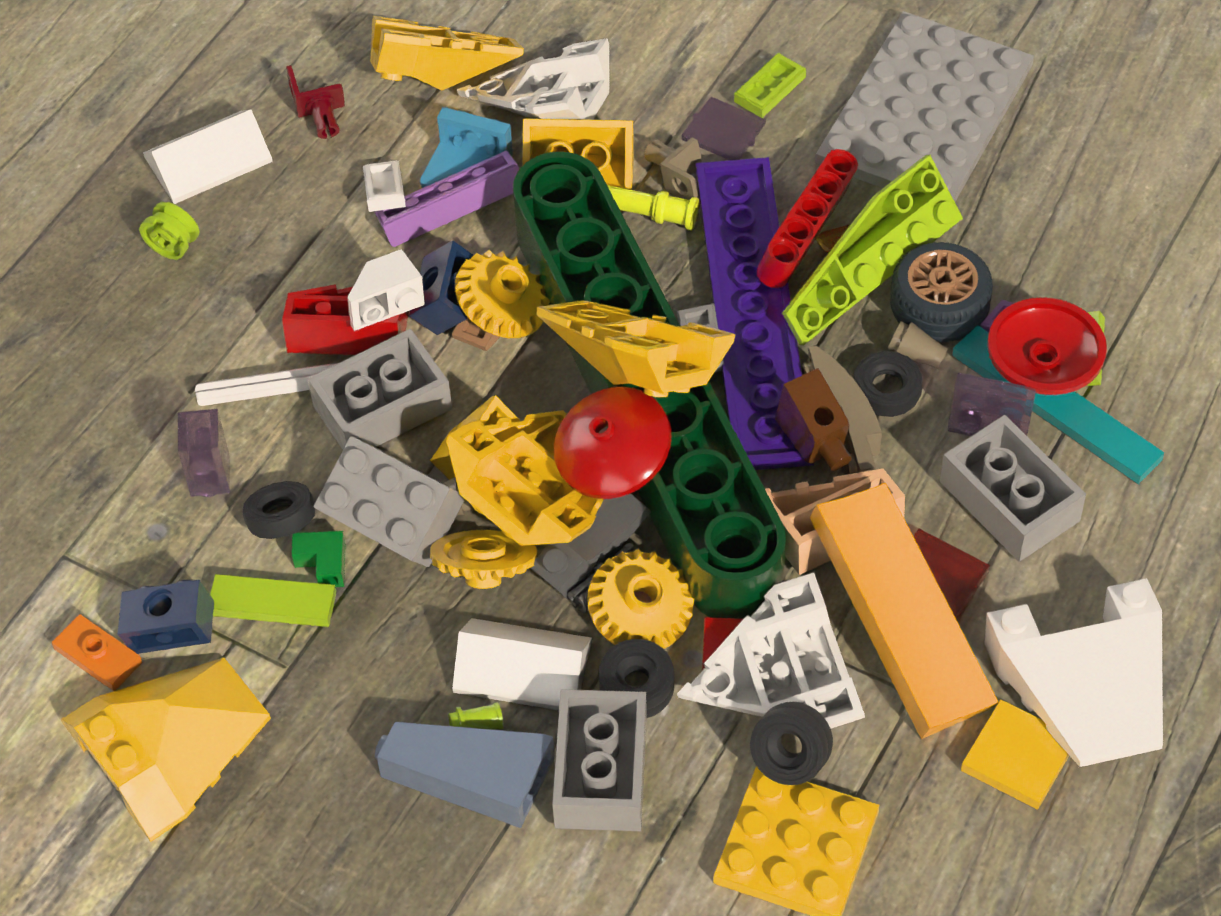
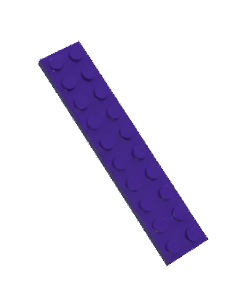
M769 157L696 163V177L710 284L718 329L735 334L734 342L724 356V365H722L728 419L755 470L814 466V463H807L775 420L783 384L802 376L797 339L782 314L791 302L788 283L781 288H771L759 280L756 272L769 242L779 228Z

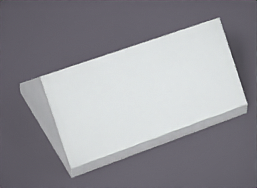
M251 109L239 111L143 152L145 159L173 204L272 162V157Z
M471 618L459 631L453 693L559 710L561 689L581 690L592 638Z

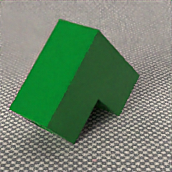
M343 531L293 533L291 554L294 567H316V577L319 584L344 587L346 544Z

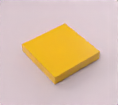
M1000 699L964 759L961 771L1038 810L1069 755L1048 732L1046 723L1042 719Z

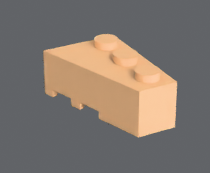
M884 469L833 477V482L814 486H809L808 481L796 483L795 489L771 493L770 488L765 489L785 529V556L799 575L831 561L810 520L816 504L847 497L886 482L904 517L905 495Z

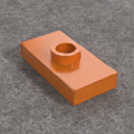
M81 614L51 642L54 650L112 691H116L142 664L139 654Z

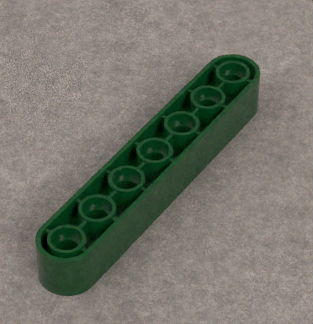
M570 152L545 153L526 162L519 169L513 181L517 240L528 265L530 264L532 273L539 275L540 284L545 287V296L550 300L549 305L584 300L630 310V315L640 318L652 319L653 315L666 317L665 323L680 326L599 169L587 158ZM566 342L591 394L611 387H630L644 392L643 387L629 383L613 385ZM709 381L707 385L690 388L688 393L673 391L668 392V397H653L661 405L669 419L672 435L671 446L659 472L646 485L638 489V492L645 506L651 511L649 515L674 566L677 569H682L684 580L686 583H689V592L692 598H694V605L710 618L744 619L747 615L751 617L765 601L764 596L774 585L784 582L786 533L783 523Z

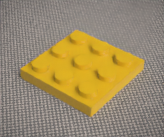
M756 766L714 873L713 884L810 916H842L876 822L880 805L810 782L798 785L780 784L766 777Z

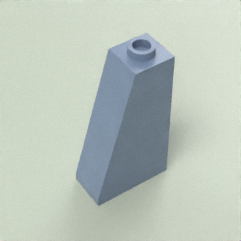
M395 722L388 736L382 735L375 749V759L378 761L382 778L519 828L522 827L555 758L553 737L546 734Z

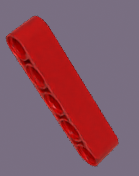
M835 149L827 154L769 242L756 270L757 277L766 286L781 288L789 282L843 198L858 168L857 159L850 152L843 149Z

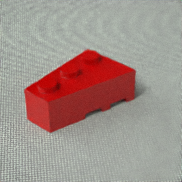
M336 284L288 293L282 317L287 353L357 355L406 331L409 311L354 331L351 327L347 298L353 287L337 290Z

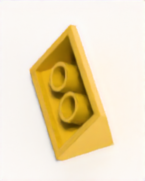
M523 118L522 166L541 154L570 152L590 160L599 169L607 185L632 190L634 169L633 120Z

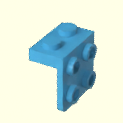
M442 107L437 116L440 143L420 178L421 187L429 186L504 151H508L512 156L511 125L496 119H488L469 114L465 111Z

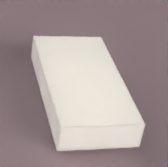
M399 161L363 166L369 212L406 207Z

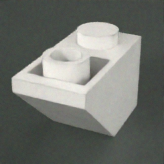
M402 249L366 262L347 297L350 322L353 330L356 331L424 305L422 276Z

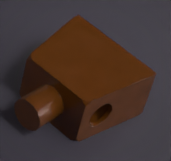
M819 368L783 384L775 420L807 463H814L824 458L832 471L839 470L847 465L852 459L844 446L849 422Z

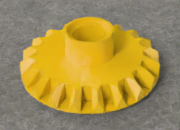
M490 250L483 255L476 253L471 259H466L456 275L455 293L458 303L466 316L484 331L503 338H522L534 333L543 324L544 321L536 315L537 307L548 306L550 300L545 296V287L540 284L539 275L530 272V264L523 266L518 263L517 256L510 259L505 255L504 251L497 255L493 254Z
M470 530L449 534L436 540L430 547V559H432L433 566L439 568V571L443 573H450L453 577H465V583L477 589L494 588L501 584L502 577L512 578L515 574L525 573L527 569L534 566L535 559L537 558V548L535 545L520 546L516 541L508 538L503 531Z
M637 549L629 553L622 551L617 556L611 559L608 558L597 569L589 585L587 603L589 614L595 627L612 644L616 645L631 639H643L665 649L675 643L686 631L693 616L694 598H692L689 592V583L685 582L682 569H677L671 563L670 558L663 559L657 556L655 551L645 553ZM634 592L646 593L652 602L643 603L635 597Z

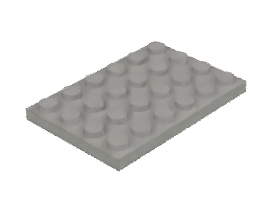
M903 11L818 149L815 156V164L821 165L831 150L843 149L850 152L857 159L858 168L854 178L884 188L922 157L931 155L953 200L956 202L1033 66L1034 55Z

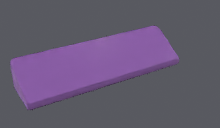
M504 151L404 196L406 207L374 212L391 246L396 247L513 194V181L519 171V167L509 152Z

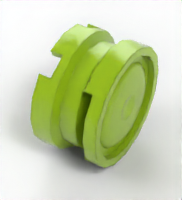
M160 202L154 207L153 216L145 218L141 223L139 231L145 243L152 250L166 258L178 260L187 252L188 243L194 242L198 238L200 233L199 227L195 220L179 206L170 202Z

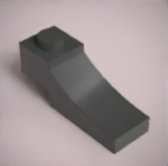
M632 494L613 499H604L590 529L569 543L548 544L535 559L534 566L531 568L568 600V592L580 585L598 563H605L608 558L611 559L651 511Z

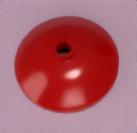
M1047 297L1021 300L1001 311L990 327L987 343L989 357L994 367L1006 380L1026 391L1044 395L1066 394L1085 387L1100 373L1107 353L1105 335L1098 322L1088 312L1070 302Z
M611 387L592 393L571 408L557 430L554 440L556 467L566 483L582 495L596 499H613L628 495L646 485L663 466L671 446L672 435L669 419L661 405L652 396L646 395L641 390L630 387ZM608 426L606 431L599 433L601 429Z

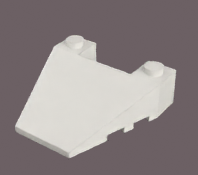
M1147 578L1107 587L1103 613L1104 623L1041 636L1027 604L987 613L984 644L997 676L1005 685L1010 683L1020 694L1023 705L1030 712L1034 710L1046 723L1048 732L1079 767L1162 749V609Z

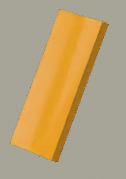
M886 482L847 497L816 504L810 520L920 738L928 737L994 708L999 702Z

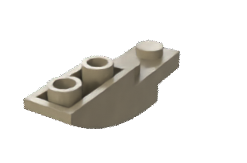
M810 346L808 348V363L802 364L803 375L819 368L849 422L844 445L852 459L845 465L846 474L876 470L873 456L880 455L882 431L867 397L855 380L835 359L818 346Z

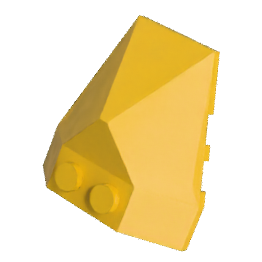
M373 15L370 62L375 71L381 73V78L402 81L403 75L412 76L442 91L523 55L524 48L512 38L472 31L470 33L451 31L449 27L421 26L415 21Z
M584 300L537 307L536 313L540 319L613 385L633 384L643 387L644 393L653 397H668V392L673 391L688 393L692 387L707 385L735 338L733 333L689 322L688 325L674 326L665 323L666 317L653 315L652 319L640 318L630 315V310Z
M563 410L526 415L523 421L511 422L509 417L499 418L497 423L492 425H484L481 420L472 421L450 433L446 439L459 494L477 512L485 515L508 538L513 539L520 546L571 542L590 529L596 518L597 511L604 500L582 495L572 489L556 467L554 440L557 430L567 414Z
M224 657L96 696L63 717L61 721L83 752L88 750L122 795L129 814L151 842L191 814L196 808L194 803L209 786L213 788L221 778V771L234 756L239 757L271 717Z

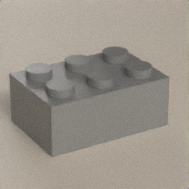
M412 329L406 330L308 378L313 407L342 450L345 448L350 436L373 447H377L452 409L449 381Z
M1003 415L943 454L940 483L1019 562L1081 520L1086 493L1006 415Z
M350 436L313 507L405 558L430 567L432 559H430L431 545L436 540L446 536L465 499L458 491Z
M561 689L553 791L555 829L641 831L647 725L646 692Z

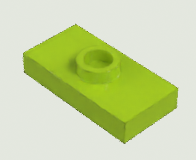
M777 53L734 93V102L763 118L806 78V68Z

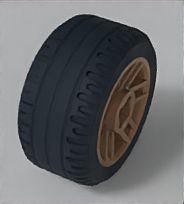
M934 242L922 244L911 249L898 261L899 263H897L893 271L890 292L891 309L898 323L902 321L910 325L912 322L937 342H953L964 338L977 325L981 326V323L987 318L993 289L992 276L986 263L976 253H973L972 250L954 243Z

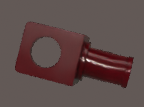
M286 66L288 84L298 118L312 115L317 135L321 139H328L325 130L326 125L328 126L331 138L336 136L340 128L333 109L345 106L342 84L330 85L300 93L292 66Z

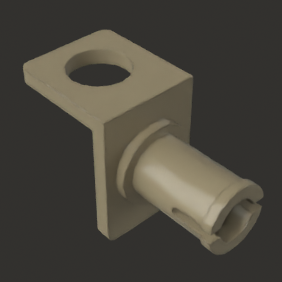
M692 137L677 150L657 139L652 140L654 145L651 143L647 145L644 157L647 161L661 167L665 191L676 197L688 200L692 197L698 198L695 178L691 175L696 171V163H702L698 140ZM683 182L686 185L688 192L682 190L679 187V184Z

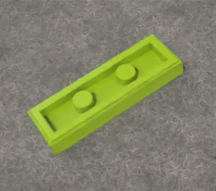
M215 574L210 593L214 600L213 617L329 627L336 597L335 585Z

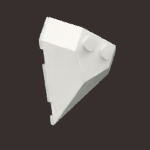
M608 39L569 45L562 48L563 53L560 57L544 59L541 56L490 76V80L478 86L471 87V85L459 88L457 89L458 95L532 119L593 120L609 94Z
M814 572L774 585L764 596L765 601L751 617L747 615L704 663V670L691 684L687 682L677 693L678 698L761 717L778 704L800 702L813 707L821 713L828 722L830 729L865 718L854 683L848 675L832 630L827 608Z

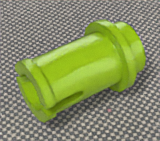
M498 702L493 705L463 711L461 707H456V712L448 713L449 726L502 730L504 728L502 712Z

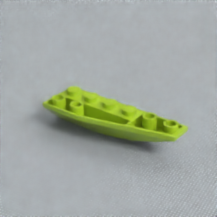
M931 155L922 157L869 200L782 312L799 345L808 343L892 276L897 263H899L898 261L908 251L922 244L933 243L963 219Z

